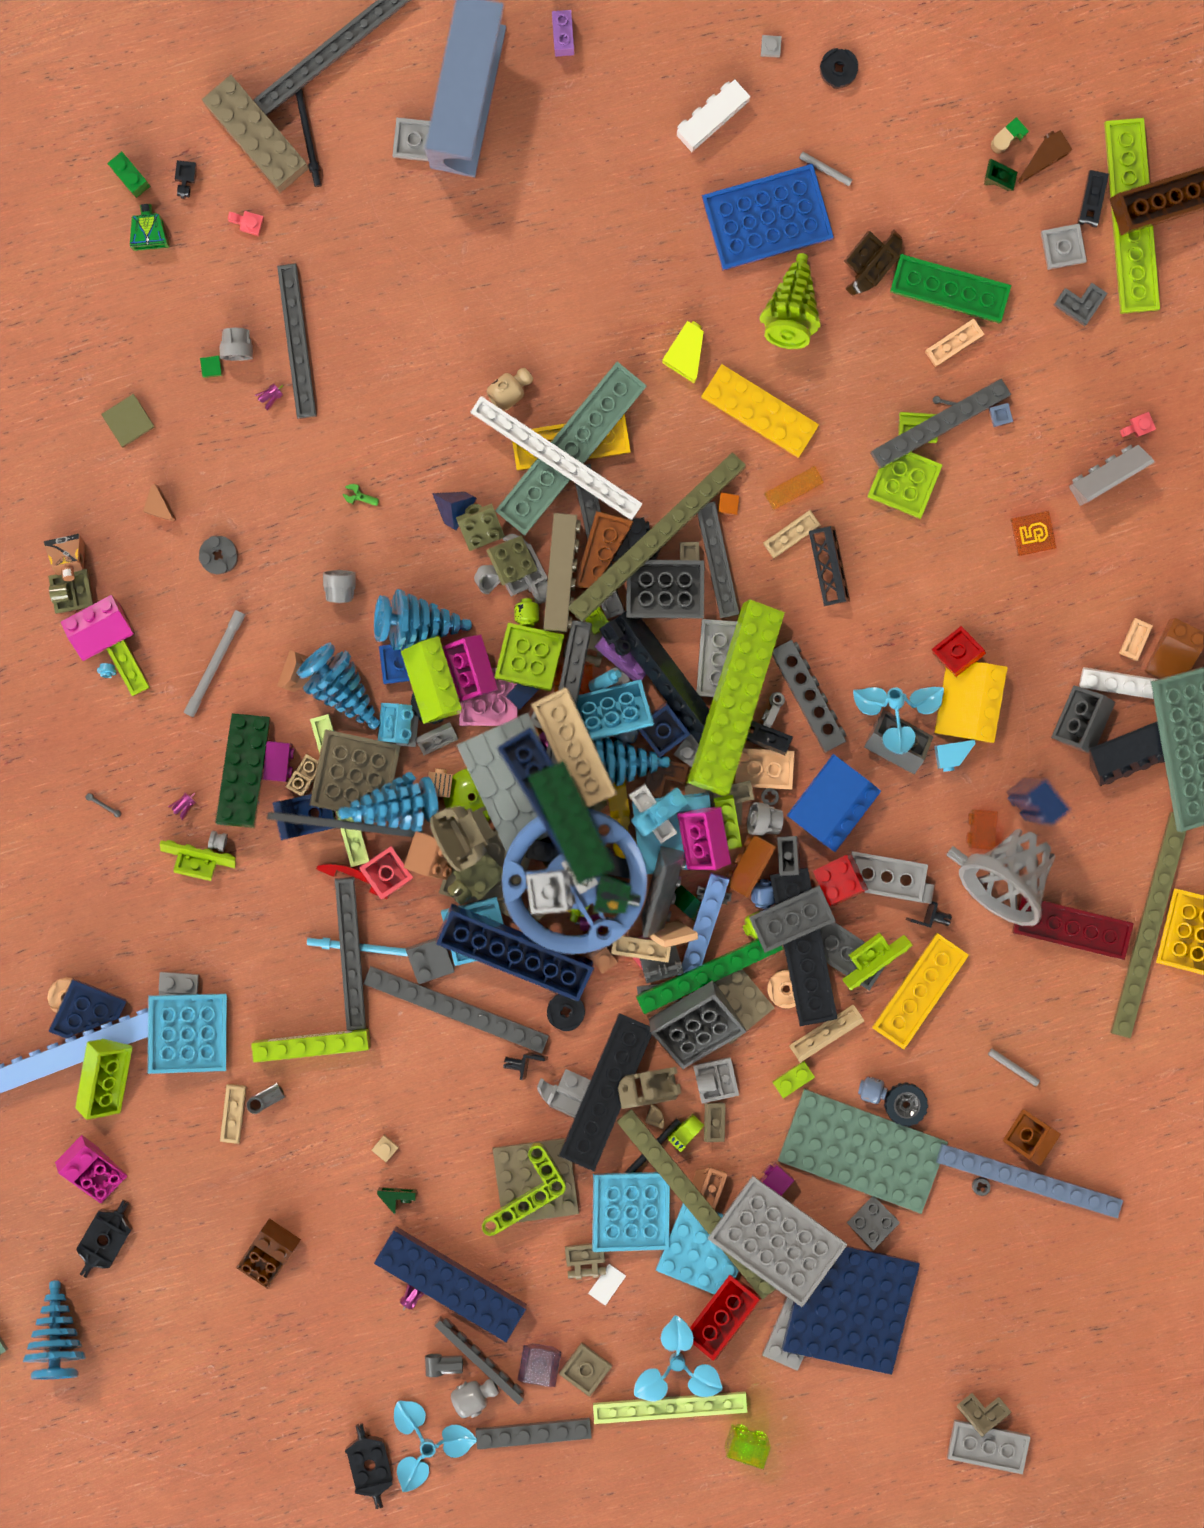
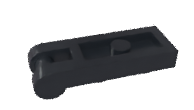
M1089 170L1077 224L1084 225L1086 223L1090 224L1091 227L1097 228L1108 173ZM1087 211L1094 212L1093 217L1086 216Z
M751 721L749 729L754 730L753 734L748 732L746 740L786 756L793 736Z

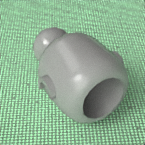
M491 1379L486 1380L483 1385H480L477 1381H470L468 1383L465 1381L462 1385L456 1386V1389L452 1391L450 1396L454 1409L460 1417L467 1418L471 1416L474 1418L482 1413L481 1410L487 1406V1398L497 1396L499 1389L497 1384Z

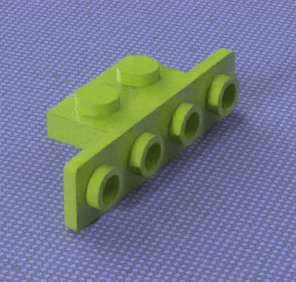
M172 840L160 841V851L178 855L173 869L174 873L212 881L216 864L231 868L236 867V858L231 854L214 853L210 849L201 850L189 844L184 846Z
M878 933L849 954L857 969L843 978V982L850 990L860 986L863 981L875 975L885 965L890 964L899 955L905 953L912 947V943L905 935H902L888 945L884 937Z

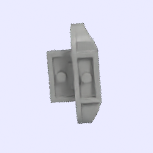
M509 534L502 539L506 542L518 537V535ZM524 540L537 571L518 581L505 584L511 597L528 589L529 592H532L535 603L540 605L546 601L547 576L531 544Z
M565 1069L558 1086H553L541 1078L537 1090L549 1107L574 1118L590 1080Z

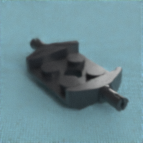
M122 1200L116 1210H98L76 1248L79 1256L85 1261V1266L80 1272L81 1276L84 1274L83 1277L87 1278L93 1267L103 1269L112 1266L114 1259L133 1229L124 1216V1212L130 1204L128 1201ZM105 1235L108 1238V1244H100L99 1236Z
M360 1423V1425H355L358 1437L346 1447L345 1454L347 1453L355 1485V1494L372 1497L375 1509L383 1508L381 1494L393 1485L394 1481L383 1439L377 1436H367L363 1423ZM373 1460L375 1467L372 1469L367 1468L365 1461Z

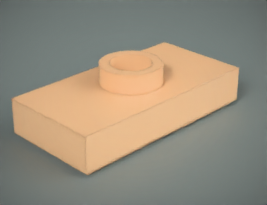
M1134 618L1119 654L1138 661L1153 625Z

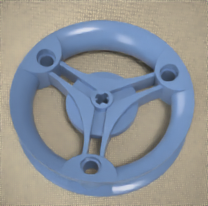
M589 808L587 810L597 832L602 825L609 827V832L605 835L598 832L603 845L605 846L607 842H616L622 850L630 872V884L632 886L630 893L641 895L639 907L628 905L626 913H618L615 918L605 917L603 913H599L601 919L593 923L585 907L592 903L593 905L595 904L599 884L582 894L578 892L573 884L570 888L571 893L575 894L576 903L572 909H579L588 920L590 927L587 934H560L538 923L528 912L521 898L524 889H528L526 875L565 870L561 864L564 862L561 854L551 861L547 869L528 871L522 867V859L530 845L539 836L547 832L538 817L530 821L517 834L508 849L504 861L502 875L503 894L512 919L531 940L557 952L571 954L587 953L604 948L615 942L633 925L642 909L646 896L647 873L642 854L636 842L619 822L602 812ZM513 875L521 877L522 880L519 884H513L510 881ZM601 875L595 877L598 883ZM602 925L608 927V932L604 935L597 932L598 928Z

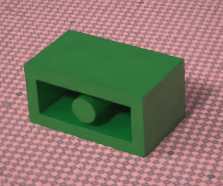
M122 151L107 163L135 198L151 187Z

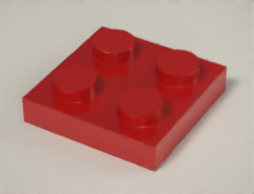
M962 626L931 649L933 654L955 677L986 654L982 646Z

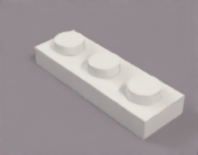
M645 784L629 794L640 813L646 811L657 802ZM669 819L653 830L660 843L677 834Z

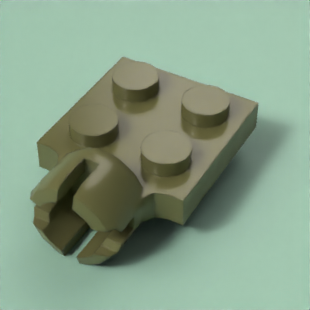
M486 852L474 865L462 871L455 870L453 874L456 880L448 887L447 891L451 897L459 890L462 892L455 899L460 905L465 904L471 897L480 900L502 879L503 869Z

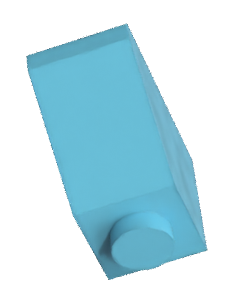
M975 740L934 746L937 768H943V772L955 770L954 766H960L975 745Z

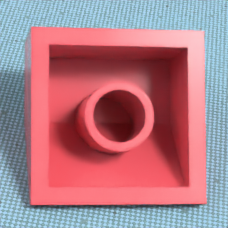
M389 847L359 868L381 900L413 879L392 847Z

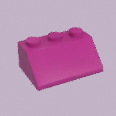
M112 595L61 621L67 638L82 661L134 634L120 603Z
M481 634L463 638L442 647L459 702L498 690Z
M721 807L702 808L677 813L687 870H716L731 864Z

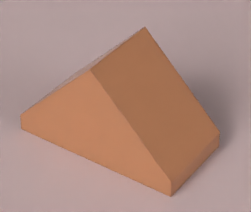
M156 484L151 485L143 512L173 522L176 519L159 486Z

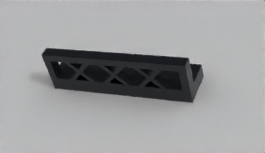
M835 526L809 531L824 606L850 602ZM824 532L826 540L822 546L816 542L814 534ZM822 550L829 554V560L826 565L819 559ZM826 569L833 573V579L830 583L823 579ZM830 588L837 592V600L828 601L827 592Z

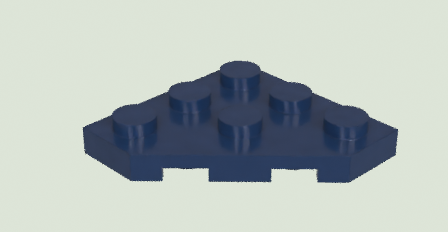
M72 978L48 1032L67 1039L82 1031L96 1028L100 1024L119 1019L126 1004V999Z

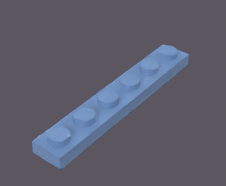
M714 873L710 874L693 930L698 932V939L689 941L681 964L684 973L703 963L729 883V878Z

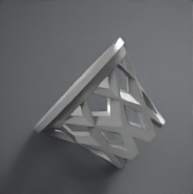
M1016 829L993 850L983 855L971 854L967 857L954 846L951 847L946 855L961 866L959 869L961 882L975 900L987 910L1006 921L1021 926L1037 924L1041 918V903L1045 883L1055 860V854L1050 855L1051 847L1047 842L1036 847V834L1028 832L1021 836L1022 830ZM1029 840V849L1023 851V847L1020 844ZM1043 852L1042 863L1037 867L1038 859L1036 854ZM1026 867L1028 874L1019 877V870ZM979 869L991 872L981 877L975 875ZM1037 878H1039V887H1037ZM1006 880L1009 892L995 899L991 896L994 881ZM988 882L987 891L981 883ZM1020 892L1028 899L1027 904L1021 911L1017 910V894ZM1010 898L1011 907L1005 905L1002 901ZM1031 905L1032 912H1025Z

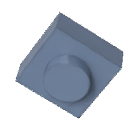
M1008 403L989 408L993 428L1013 422Z

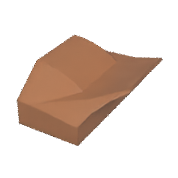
M290 650L277 686L292 692L304 689V685L311 676L301 678L297 674V670L308 657Z
M713 1167L697 1170L692 1183L715 1210L728 1173Z

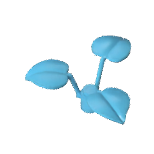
M871 687L854 690L853 695L858 709L867 715L879 714L882 707H886L889 702V706L896 713L897 728L886 730L883 734V744L888 750L896 754H903L913 747L915 733L911 727L901 728L899 709L903 707L904 701H906L912 708L917 707V711L921 714L934 713L941 706L944 688L927 687L916 690L911 694L910 700L906 697V694H903L900 688H892L886 694L881 688Z
M675 1315L664 1327L661 1333V1342L667 1350H676V1352L670 1356V1365L663 1376H661L656 1368L647 1369L639 1376L634 1387V1395L637 1398L647 1401L661 1400L668 1390L667 1383L663 1379L667 1377L670 1370L681 1371L684 1369L692 1377L688 1381V1388L697 1396H713L723 1388L719 1374L714 1367L702 1364L695 1368L693 1374L685 1365V1358L680 1353V1350L686 1351L691 1348L693 1334L688 1324L682 1318Z
M399 1400L394 1408V1422L397 1429L406 1435L412 1433L415 1429L421 1441V1455L417 1460L412 1456H408L402 1459L397 1466V1477L403 1492H408L419 1487L427 1479L429 1466L427 1463L422 1462L421 1459L432 1457L435 1454V1448L443 1444L444 1452L450 1457L457 1458L467 1453L477 1440L470 1430L455 1424L443 1429V1440L436 1444L431 1439H424L418 1427L425 1422V1410L416 1402Z

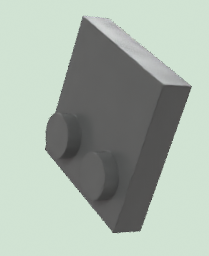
M436 938L406 948V953L418 985L455 972L447 949L436 945Z

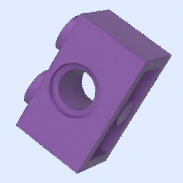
M571 10L552 11L555 57L574 55Z

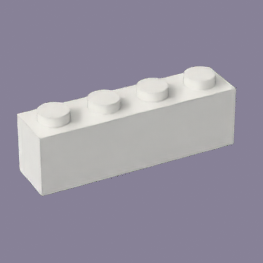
M733 80L731 83L729 81L721 87V92L718 95L713 94L710 96L703 108L698 107L692 113V118L688 121L685 119L678 125L677 136L691 152L749 102L750 96L736 80Z

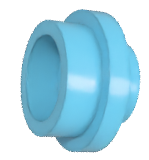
M101 663L100 667L97 668V673L104 678H112L117 672L113 664Z

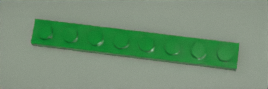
M756 939L636 995V998L643 1013L647 1014L698 990L711 981L715 982L783 950V947L781 945L765 953L759 939Z

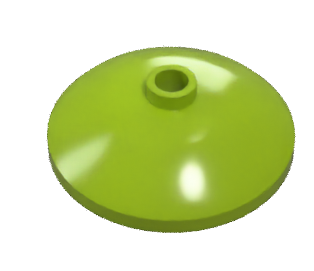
M463 769L452 776L450 797H444L446 809L462 806L466 810L472 809L474 812L485 806L468 769ZM470 793L475 794V800H469L468 795ZM487 809L484 810L483 814L486 820L488 821L491 818L487 812Z

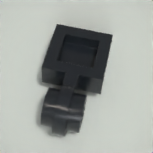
M180 160L176 162L175 181L182 182V185L177 187V196L181 197V199L190 197L191 188L187 186V183L195 184L196 162Z
M615 619L599 628L608 645L612 643L615 645V652L618 655L625 656L630 652V643L620 639L624 634Z

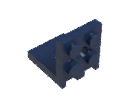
M311 794L272 803L276 813L312 817L311 809L317 808L319 810L318 818L336 820L334 810L309 805ZM277 821L281 840L334 828Z

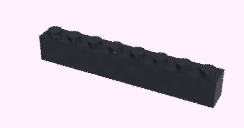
M625 611L615 619L624 634L620 639L630 643V653L699 744L710 709L642 618H626Z

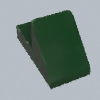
M989 159L984 185H997L1007 191H1014L1018 172L993 159Z
M379 1187L377 1195L393 1214H396L397 1200H400L401 1203H412V1200H416L417 1189Z

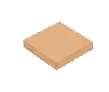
M680 921L665 924L662 930L649 936V938L666 948L697 940L698 932Z

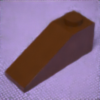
M1061 130L1056 133L1051 131L1044 136L1043 142L1018 179L1019 184L1069 155L1072 148Z

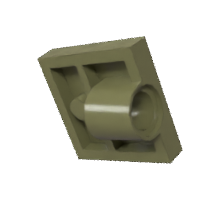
M492 503L484 507L480 504H473L466 508V514L456 517L469 551L505 537Z
M522 535L486 550L502 585L513 583L537 571Z
M88 569L74 572L75 579L72 581H64L62 575L48 576L50 583L49 595L54 604L55 614L86 609L94 604Z

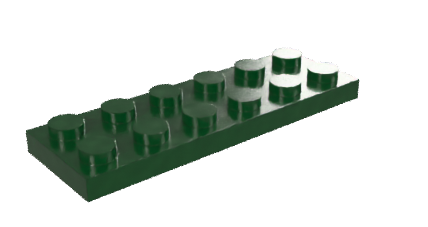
M232 713L215 820L216 825L255 828L266 743L268 741L271 721L270 717Z
M565 761L529 776L528 779L577 884H582L614 869Z

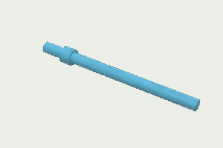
M325 937L323 939L307 938V945L319 946L322 949L328 950L330 948L340 949V941H334L331 938ZM360 943V951L408 956L406 948Z

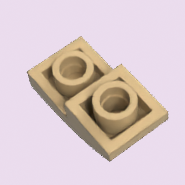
M306 754L297 770L294 771L286 788L303 797L315 779L318 760Z

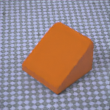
M720 493L718 513L737 515L739 495Z

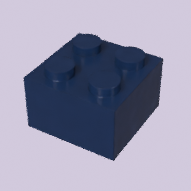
M667 702L651 713L652 726L638 729L659 758L690 735L688 729Z

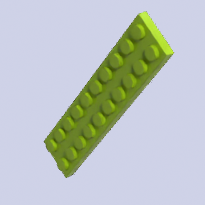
M1144 118L1105 121L1104 128L1111 198L1117 193L1149 184ZM1111 206L1120 314L1160 310L1153 226L1121 236Z

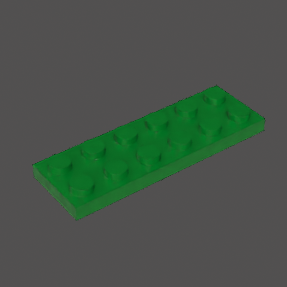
M900 254L890 293L1000 324L1012 285Z

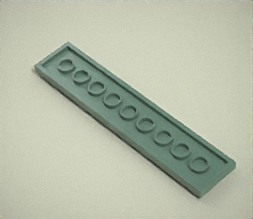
M616 362L551 443L584 464L645 390L647 385L619 362ZM538 458L497 507L495 512L525 536L569 483L570 479Z

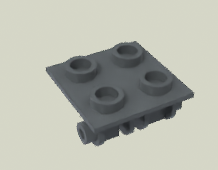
M676 945L671 946L669 963L640 958L646 983L684 973Z
M872 1196L847 1224L874 1250L900 1222L876 1197Z

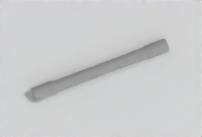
M235 610L198 687L184 710L185 714L191 717L195 716L214 674L236 631L246 616L245 614Z

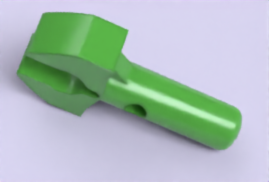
M350 484L345 486L346 489L353 490L356 494L353 496L343 494L348 503L354 504V501L360 500L374 506L379 504V499L361 493L359 485Z

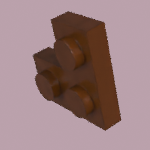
M670 761L668 768L658 767L654 773H650L648 769L645 785L653 796L662 798L666 779L685 784L689 765Z

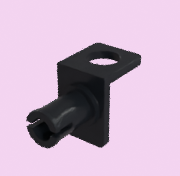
M932 901V904L928 905L923 922L908 917L905 920L931 928L933 921L949 926L951 922L944 920V918L951 920L952 915L937 911L938 903Z
M526 1053L523 1055L522 1060L506 1056L504 1059L506 1064L503 1065V1068L520 1071V1080H524L527 1076L529 1059L546 1061L548 1056Z

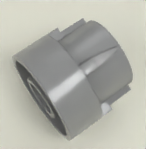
M245 328L223 329L220 359L232 361L253 359L250 331Z
M347 570L323 572L326 601L334 603L351 602L356 586V572Z
M754 802L750 807L747 818L748 833L758 836H764L765 833L778 835L783 826V811L774 809V807H770L765 803Z

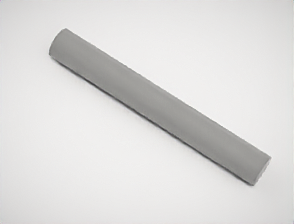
M802 152L799 159L808 164H813L815 168L847 186H850L853 180L805 152Z
M993 1048L990 1049L988 1052L989 1056L1034 1086L1039 1084L1040 1080Z

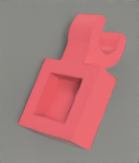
M244 211L243 216L229 212V222L241 225L240 231L259 236L264 219L263 216Z
M1147 412L1129 420L1131 425L1120 430L1122 438L1132 433H1135L1136 437H1140L1156 430L1150 413Z

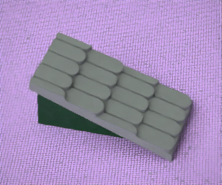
M528 713L457 745L492 823L499 833V838L506 853L517 834L530 821L535 819L537 815L498 753L497 747L530 727L541 743ZM545 832L536 840H543L544 838L549 837V835L547 832Z

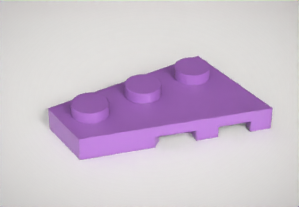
M603 635L594 646L633 681L640 679L642 681L646 675L630 652L625 656L618 655L615 652V645L613 643L608 645Z

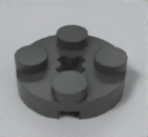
M211 536L200 547L199 561L204 569L212 574L219 575L229 572L236 566L238 561L236 546L226 537ZM221 550L223 558L215 560L214 552Z

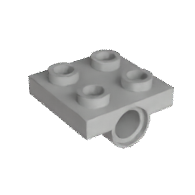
M731 1057L693 1065L702 1104L739 1095Z

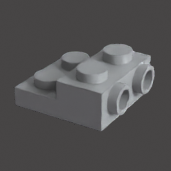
M568 869L526 875L531 914L569 911L575 905V894L571 893L570 888L573 885V877L568 873Z

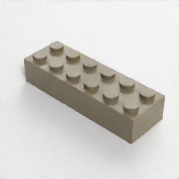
M232 75L227 77L202 99L208 110L279 193L309 169L303 158Z
M554 513L543 628L545 631L567 633V629H571L572 617L569 616V606L574 602V597H570L571 591H575L576 581L575 578H572V573L577 570V559H574V552L578 553L579 539H576V533L580 534L581 520H577V515Z

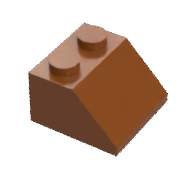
M1022 1109L1002 1141L1041 1166L1061 1133Z

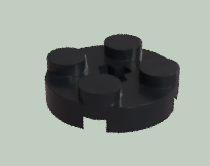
M831 49L822 58L819 67L820 75L823 81L834 89L847 87L856 78L858 60L850 50ZM835 64L839 66L842 64L844 66L842 68L843 72H836Z
M557 994L549 1001L547 1018L555 1028L562 1031H571L576 1029L583 1021L585 1007L581 999L578 1002ZM565 1006L572 1011L568 1017L560 1013Z

